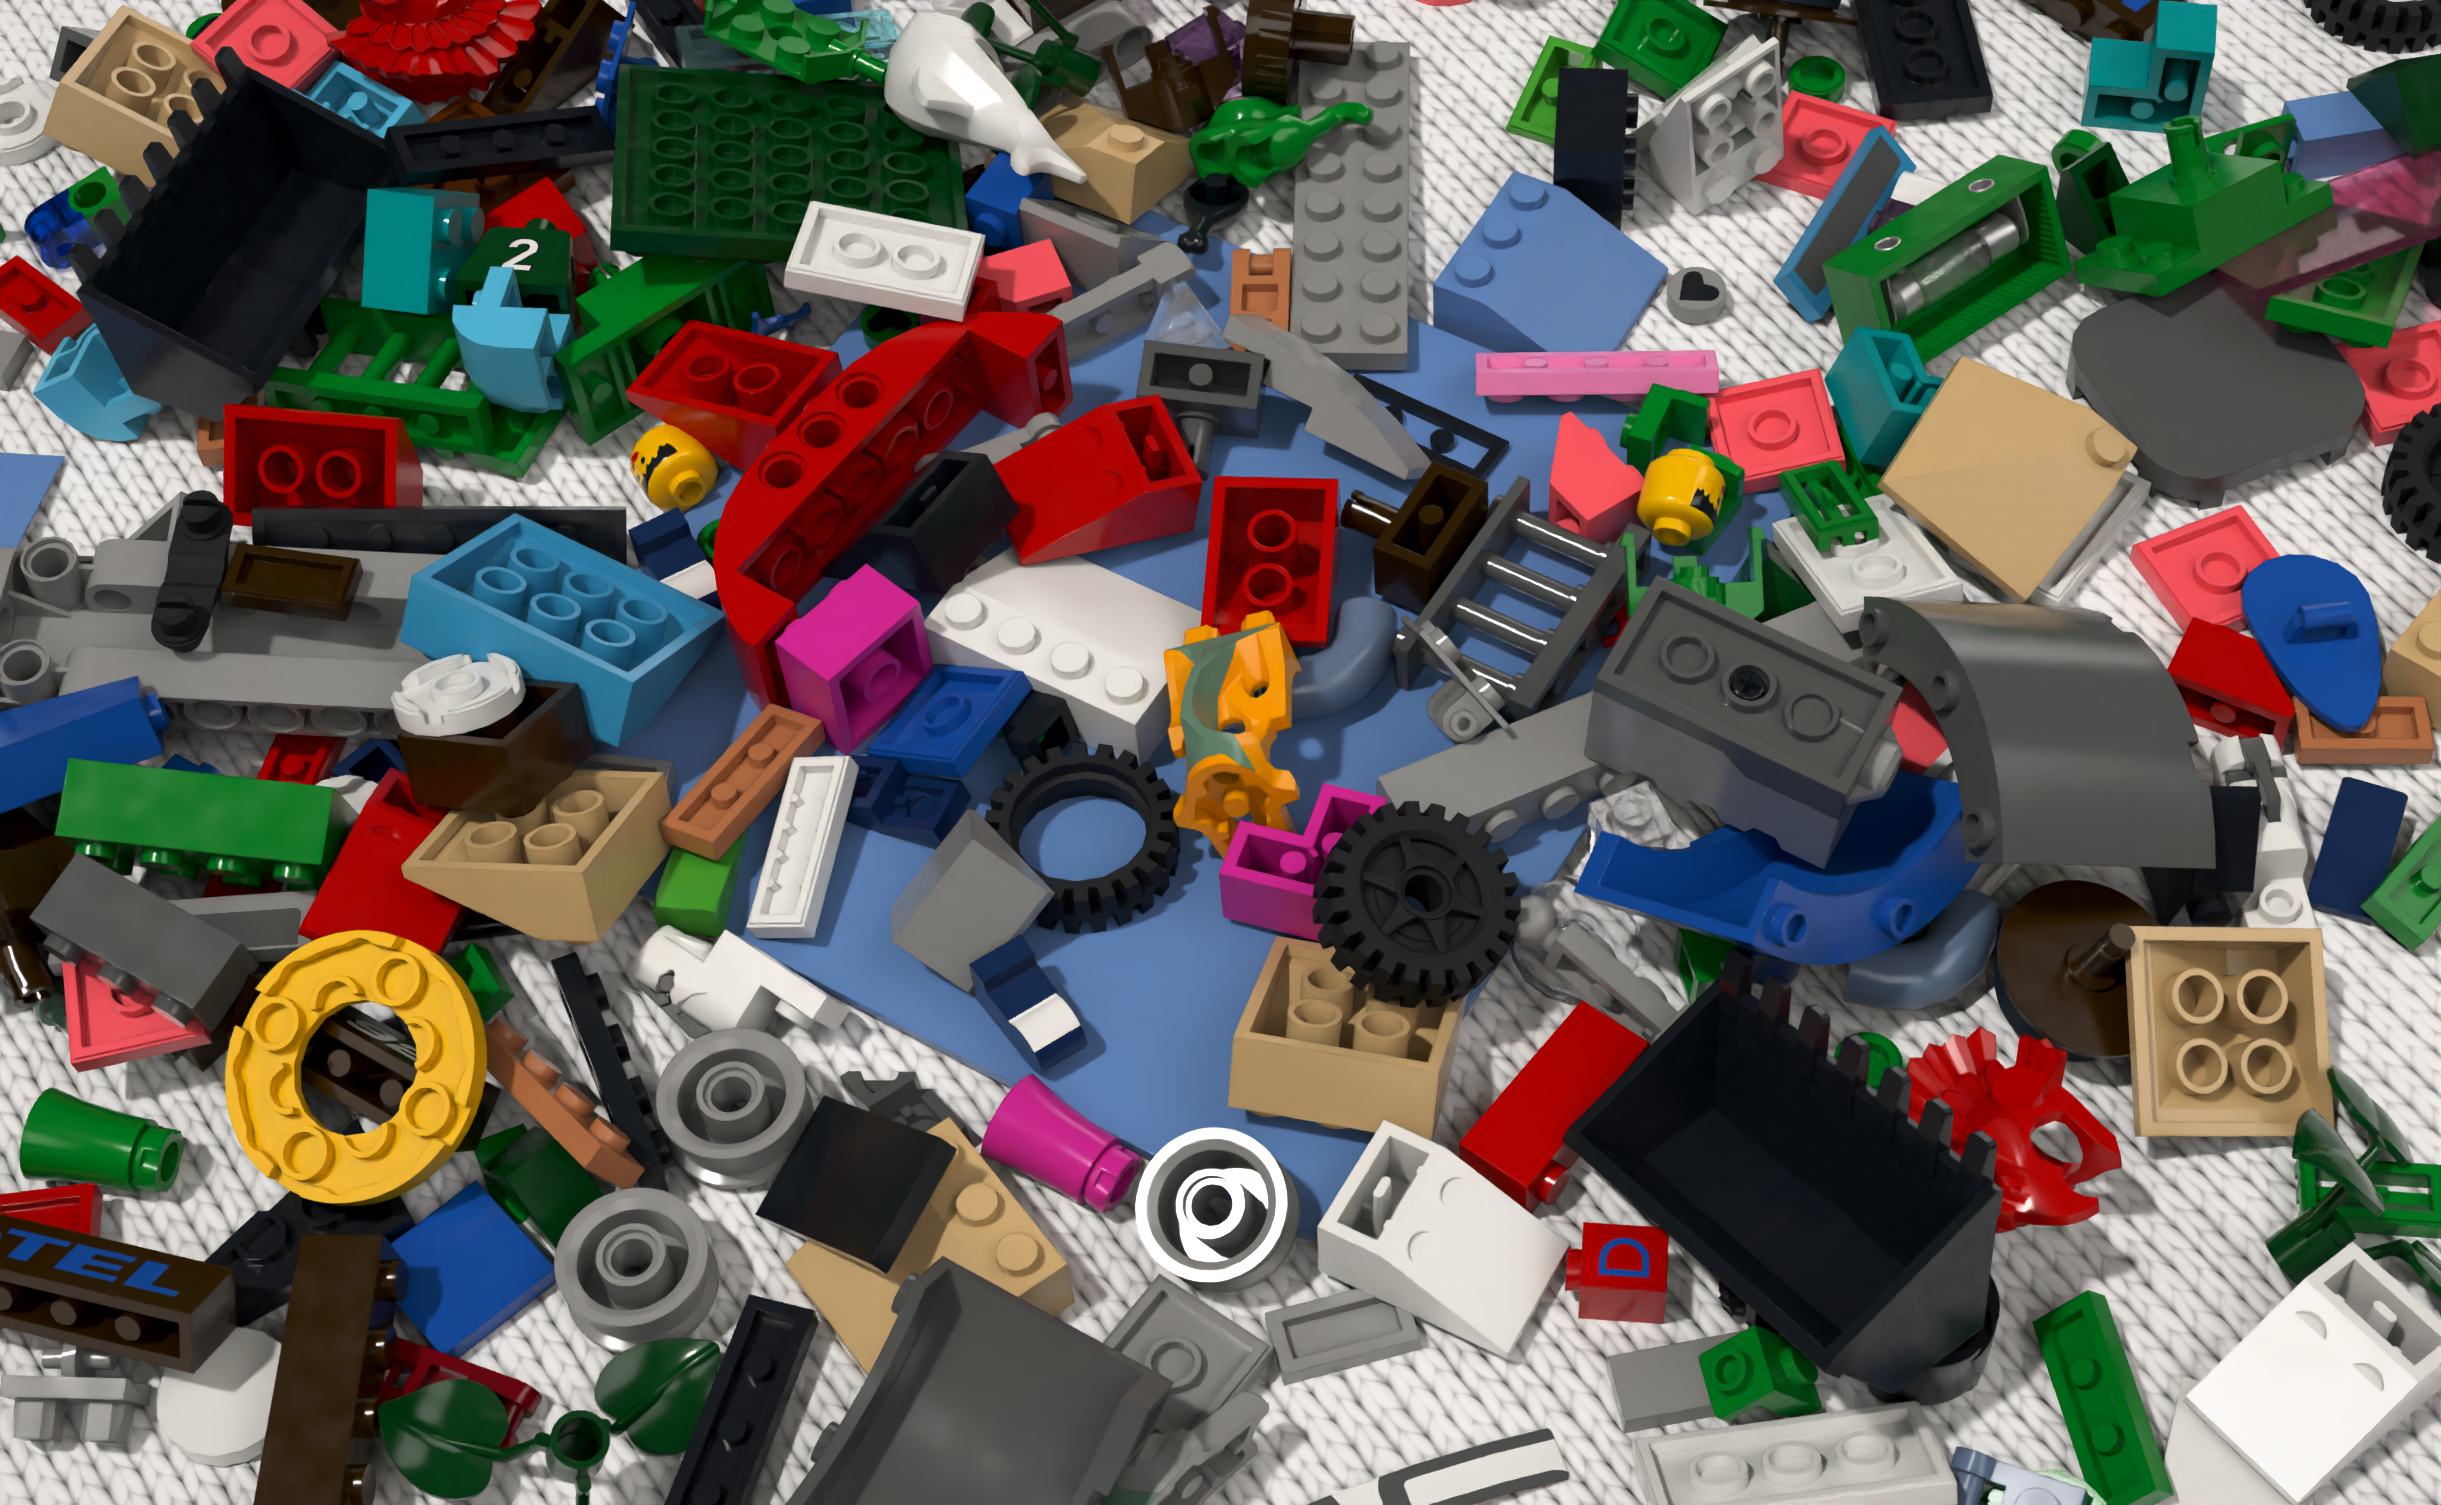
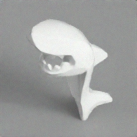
M918 9L890 51L885 75L884 96L886 103L895 115L910 128L927 136L1010 154V166L1017 174L1022 176L1043 172L1064 180L1083 184L1087 180V174L1053 141L1034 113L1028 109L1023 98L1004 76V70L992 45L971 24L957 17L939 11Z

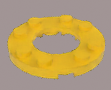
M371 930L345 931L318 938L298 948L276 964L255 988L260 991V994L252 1005L243 1026L235 1025L226 1057L225 1095L228 1113L237 1139L246 1155L267 1178L274 1179L288 1190L300 1195L299 1197L338 1206L376 1204L400 1196L420 1185L432 1176L459 1147L474 1120L483 1094L487 1068L486 1037L478 1006L469 988L452 966L428 948L393 934ZM374 1002L389 1007L407 1024L416 1044L417 1061L414 1062L417 1073L413 1085L404 1093L399 1110L391 1120L381 1124V1126L371 1132L345 1136L329 1131L311 1114L301 1089V1063L310 1038L326 1018L348 1005Z

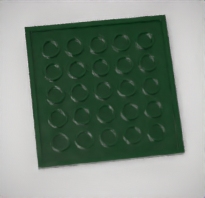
M619 64L610 251H622L635 257H649L654 254L685 255L697 261H707L715 257L745 259L750 263L761 265L770 264L775 261L788 262L810 201L968 231L959 142L927 136L910 128L891 110L885 100L884 87L875 81L833 79L811 85L790 75Z

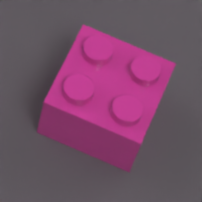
M865 564L849 579L837 583L823 601L804 617L791 622L785 628L782 635L774 641L792 710L822 720L826 736L825 741L845 756L855 750L896 714L933 667L920 602L868 564Z

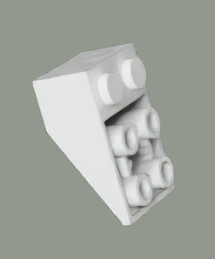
M1772 37L1682 96L1649 139L1652 178L1694 217L1711 205L1723 202L1734 190L1758 174L1767 173L1779 160L1784 158L1779 41L1775 37Z
M1386 1120L1382 1121L1317 1226L1319 1271L1374 1295L1376 1298L1393 1306L1406 1310L1414 1316L1508 1359L1567 1255V1248H1570V1243L1450 1150Z
M2352 1242L2307 1276L2185 1397L2184 1402L2292 1505H2298L2441 1390V1320Z

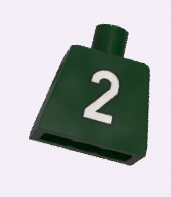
M543 218L529 220L524 228L496 226L488 229L455 277L458 305L472 306L474 294L477 290L483 289L490 266L514 267L523 308H546L549 314H570L574 328L577 273L571 234L565 230H557L552 222Z

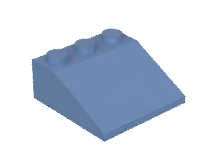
M1514 170L1433 283V327L1497 353L1618 351L1667 278L1668 267L1568 190Z

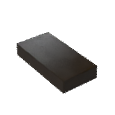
M237 543L219 593L224 606L346 622L363 575V569L360 559Z

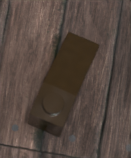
M548 0L543 11L533 23L538 37L530 46L518 47L520 51L518 60L505 65L501 72L502 78L496 79L480 104L496 115L554 110L598 77L602 59L614 58V54L607 53L612 26L615 20L625 22L626 17L603 0Z

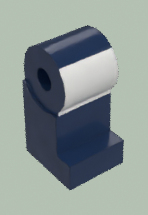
M678 507L628 530L639 568L643 574L722 611L717 593L714 569L708 563L707 557L692 536L689 524Z
M1021 935L969 964L977 1001L1035 1072L1041 1074L1087 1047L1086 1036L1078 1019L1068 1004L1058 996V991L1036 963L1035 953Z

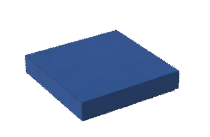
M934 664L870 745L866 754L870 757L899 759L907 772L964 778L1033 686L1023 671Z
M476 1180L391 1243L402 1260H405L409 1274L407 1295L403 1302H397L396 1307L433 1350L456 1358H460L556 1283L554 1266Z

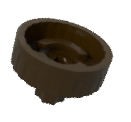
M1249 0L1242 59V96H1262L1280 106L1290 105L1300 60L1349 66L1353 50L1355 16L1306 10V0Z

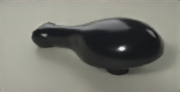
M1211 173L1205 177V180L1200 179L1189 185L1183 194V206L1192 225L1187 232L1179 235L1177 246L1185 254L1196 256L1205 254L1210 247L1209 237L1218 231L1233 226L1245 214L1250 200L1248 187L1238 182L1236 178L1227 180L1226 176L1221 173Z

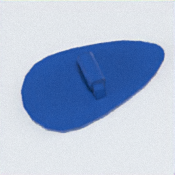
M2288 554L2264 561L2249 573L2240 594L2242 615L2253 638L2257 641L2278 676L2294 696L2311 712L2337 730L2349 733L2360 731L2366 726L2375 709L2381 685V652L2378 625L2369 593L2358 577L2338 563L2314 555Z

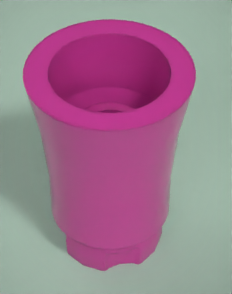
M1029 1074L1022 1078L1003 1099L987 1127L981 1146L983 1157L1017 1169L1055 1188L1079 1204L1087 1202L1102 1213L1108 1210L1113 1211L1122 1201L1141 1164V1157L1121 1146V1141L1118 1137L1096 1125L1075 1110L1034 1074Z

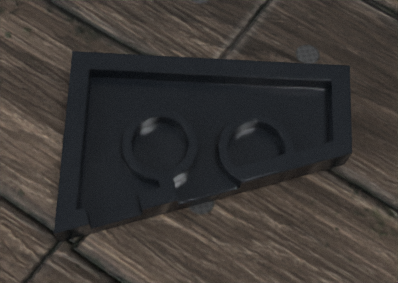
M356 1119L341 1134L347 1136L365 1133L358 1119ZM289 1191L269 1211H257L204 1261L234 1269L237 1327L242 1328L289 1302L301 1234L384 1235L391 1244L416 1225L401 1196L370 1205L338 1206L305 1199Z

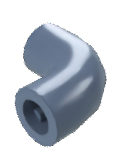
M1357 597L1344 601L1336 610L1333 639L1327 648L1314 655L1296 657L1302 672L1293 678L1292 720L1326 717L1363 700L1384 678L1392 656L1398 620L1395 610L1388 603L1370 597ZM1261 688V695L1266 692L1267 688Z
M1963 889L1941 913L1931 920L1928 933L1918 941L1897 944L1874 956L1851 962L1844 1001L1882 1009L1918 1010L1952 1000L1981 976L1997 943L2002 919L2001 907L1994 899L1984 893Z

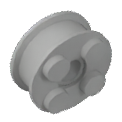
M730 1028L714 1031L687 1044L667 1064L660 1077L656 1091L657 1115L675 1161L694 1179L718 1188H748L776 1178L814 1113L812 1098L806 1087L804 1071L795 1053L778 1038L768 1033L748 1028ZM734 1103H747L746 1106L738 1111L723 1112Z
M1204 1128L1177 1137L1163 1147L1151 1160L1143 1173L1137 1191L1136 1221L1146 1248L1163 1267L1195 1288L1209 1292L1229 1293L1241 1291L1259 1284L1283 1264L1297 1238L1300 1224V1203L1296 1187L1287 1170L1259 1142L1235 1130ZM1218 1195H1231L1232 1210L1229 1217L1219 1225H1205L1203 1214L1207 1203Z
M629 1188L615 1191L596 1199L571 1220L559 1240L555 1253L554 1272L560 1293L568 1305L574 1323L587 1339L611 1352L622 1353L634 1346L661 1339L688 1337L707 1317L717 1296L719 1287L718 1264L700 1217L681 1198L663 1190ZM650 1264L649 1268L640 1275L633 1277L624 1276L625 1272L631 1267H644Z

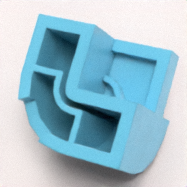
M490 266L483 289L477 290L474 294L472 306L453 305L452 322L463 365L475 387L482 394L486 395L487 399L492 403L519 412L545 413L549 410H562L566 403V398L552 355L576 340L571 315L549 314L546 308H523L514 267Z
M95 323L76 342L71 337L63 338L32 393L57 417L77 431L97 439L117 442L139 439L150 415L158 413L166 406L132 393Z

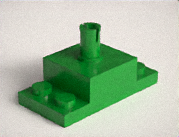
M2187 115L2174 118L2171 122H2166L2162 126L2163 132L2166 135L2171 163L2108 195L2116 236L2098 242L2095 251L2074 261L2078 284L2163 297L2334 205L2330 182L2304 179L2300 173L2282 175L2279 160L2207 152L2201 116Z
M654 254L641 258L622 271L612 262L602 263V268L611 276L610 278H607L599 268H594L587 280L589 291L575 299L586 335L574 340L568 346L552 355L576 433L591 446L645 412V410L628 400L625 391L689 319L751 333L753 323L751 316L753 312H759L760 317L763 319L776 316L764 264L750 263L745 259L715 257L698 265L693 259L685 255Z

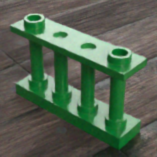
M324 297L319 305L329 336V342L307 370L277 366L263 387L269 407L402 418L413 446L488 456L498 442L488 405L489 400L486 395L482 394L475 387L473 382L466 392L440 388L454 367L465 368L452 322V314L449 313L425 315L361 307V302ZM350 353L375 356L360 377L334 374ZM402 360L428 363L413 384L387 381Z

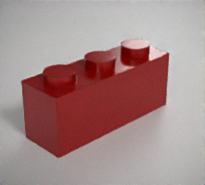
M1581 1000L1459 1142V1158L1531 1214L1541 1202L1546 1205L1552 1204L1562 1193L1570 1178L1571 1172L1569 1169L1580 1157L1562 1141V1138L1568 1128L1649 1048V1042Z

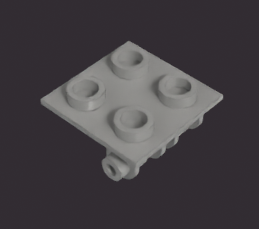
M1404 615L1400 620L1452 677L1430 697L1427 704V714L1430 720L1449 738L1458 742H1466L1473 739L1492 721L1504 730L1510 727L1509 724L1497 712L1506 704L1505 701L1471 667H1468L1463 673L1460 671L1455 663L1463 654L1452 641L1428 619L1419 626Z

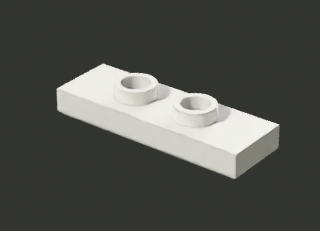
M850 756L793 757L746 927L756 938H814L859 771V766Z

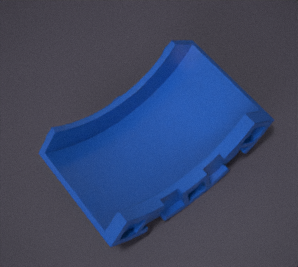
M1898 769L1884 797L1859 803L1824 869L1782 850L1775 837L1756 828L1744 832L1732 825L1725 824L1714 832L1691 841L1690 847L1682 849L1640 846L1622 836L1601 831L1574 892L1600 905L1795 963L1832 965L1849 963L1874 956L1899 944L1922 929L1941 913L1966 887L1983 863L1965 862L1964 841L1961 834L1963 814L1958 783Z

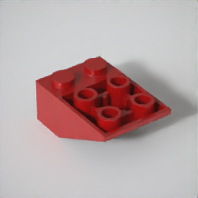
M1159 394L1103 404L993 464L1020 510L1005 527V531L1021 566L1194 530L1203 481Z
M390 767L366 801L306 914L298 934L311 940H316L345 931H379L413 941L441 957L471 908L404 878L401 865L450 811L445 809V807L415 804L408 775Z

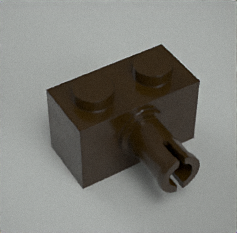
M1433 461L1400 509L1364 495L1361 491H1353L1351 499L1348 498L1342 509L1340 524L1344 528L1353 529L1377 539L1373 546L1375 594L1422 612L1484 526L1488 511V482Z
M49 847L0 850V972H3L13 995V1002L18 1008H27L40 1004L51 998L50 994L57 992L55 982L51 980L36 946L43 932L29 918L61 875Z

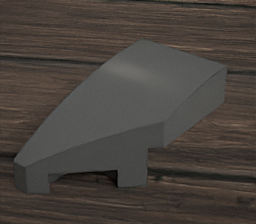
M848 1071L840 1076L846 1092L858 1108L924 1132L950 1117L972 1144L966 1126L932 1089H922L916 1072H898L897 1078L894 1080H864L861 1071Z

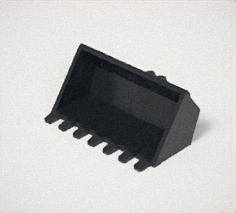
M222 46L214 58L227 87L224 92L220 94L210 79L199 77L191 87V94L204 118L197 127L188 113L182 109H175L167 120V125L180 150L176 157L173 159L161 142H150L144 150L143 158L156 182L151 191H148L136 175L127 174L119 183L118 191L132 216L126 225L122 223L110 208H101L94 217L93 225L107 250L101 259L84 242H76L67 255L73 270L82 284L76 291V294L85 311L90 313L132 393L217 423L224 419V404H240L247 396L250 395L253 398L262 390L287 351L293 353V356H298L299 359L304 358L306 360L311 356H315L319 350L317 334L322 336V334L327 333L319 304L326 297L325 294L365 236L368 189L396 188L400 184V180L383 143V138L260 72L245 66L230 46Z
M1741 946L1731 948L1728 951L1721 976L1568 1128L1562 1141L1719 1279L1718 1292L1721 1295L1718 1299L1723 1305L1722 1309L1731 1317L1734 1315L1744 1317L1746 1314L1748 1320L1745 1323L1748 1325V1328L1757 1325L1776 1334L1780 1333L1828 1375L1840 1379L1842 1374L1891 1394H1896L1984 1328L1997 1217L2001 1213L2003 1189L1993 1182L1997 1144L1985 1132L1978 1130L1969 1134L1962 1157L1950 1149L1954 1112L1947 1103L1939 1097L1926 1101L1918 1124L1908 1116L1912 1082L1910 1076L1897 1065L1886 1068L1883 1072L1878 1091L1874 1090L1867 1084L1870 1061V1047L1867 1042L1856 1034L1845 1037L1838 1059L1833 1058L1828 1054L1829 1014L1817 1004L1807 1006L1803 1011L1797 1030L1789 1024L1790 984L1779 975L1770 976L1765 980L1760 1000L1751 994L1754 963L1752 955Z

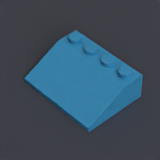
M514 513L412 575L399 641L423 652L424 656L431 661L457 654H471L473 663L488 662L486 654L498 653L515 660L523 678L578 683L591 738L598 742L609 743L619 747L651 723L726 622L723 611Z

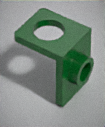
M2287 113L2204 138L2206 151L2225 154L2224 149L2227 146L2236 144L2234 155L2279 160L2281 173H2283L2297 120L2292 113Z

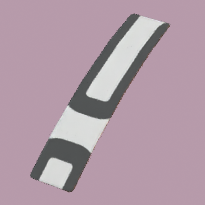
M1545 1428L1484 1443L1414 1464L1341 1490L1307 1505H1474L1507 1494L1567 1480L1569 1472L1552 1431Z

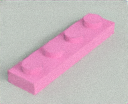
M1715 350L1475 353L1476 396H1488V399L1500 403L1516 402L1523 399L1524 395H1548V398L1554 401L1573 402L1582 399L1584 395L1608 394L1610 399L1616 401H1635L1643 398L1644 394H1648L1653 383L1677 390H1686L1698 396H1701V393H1718L1719 367Z

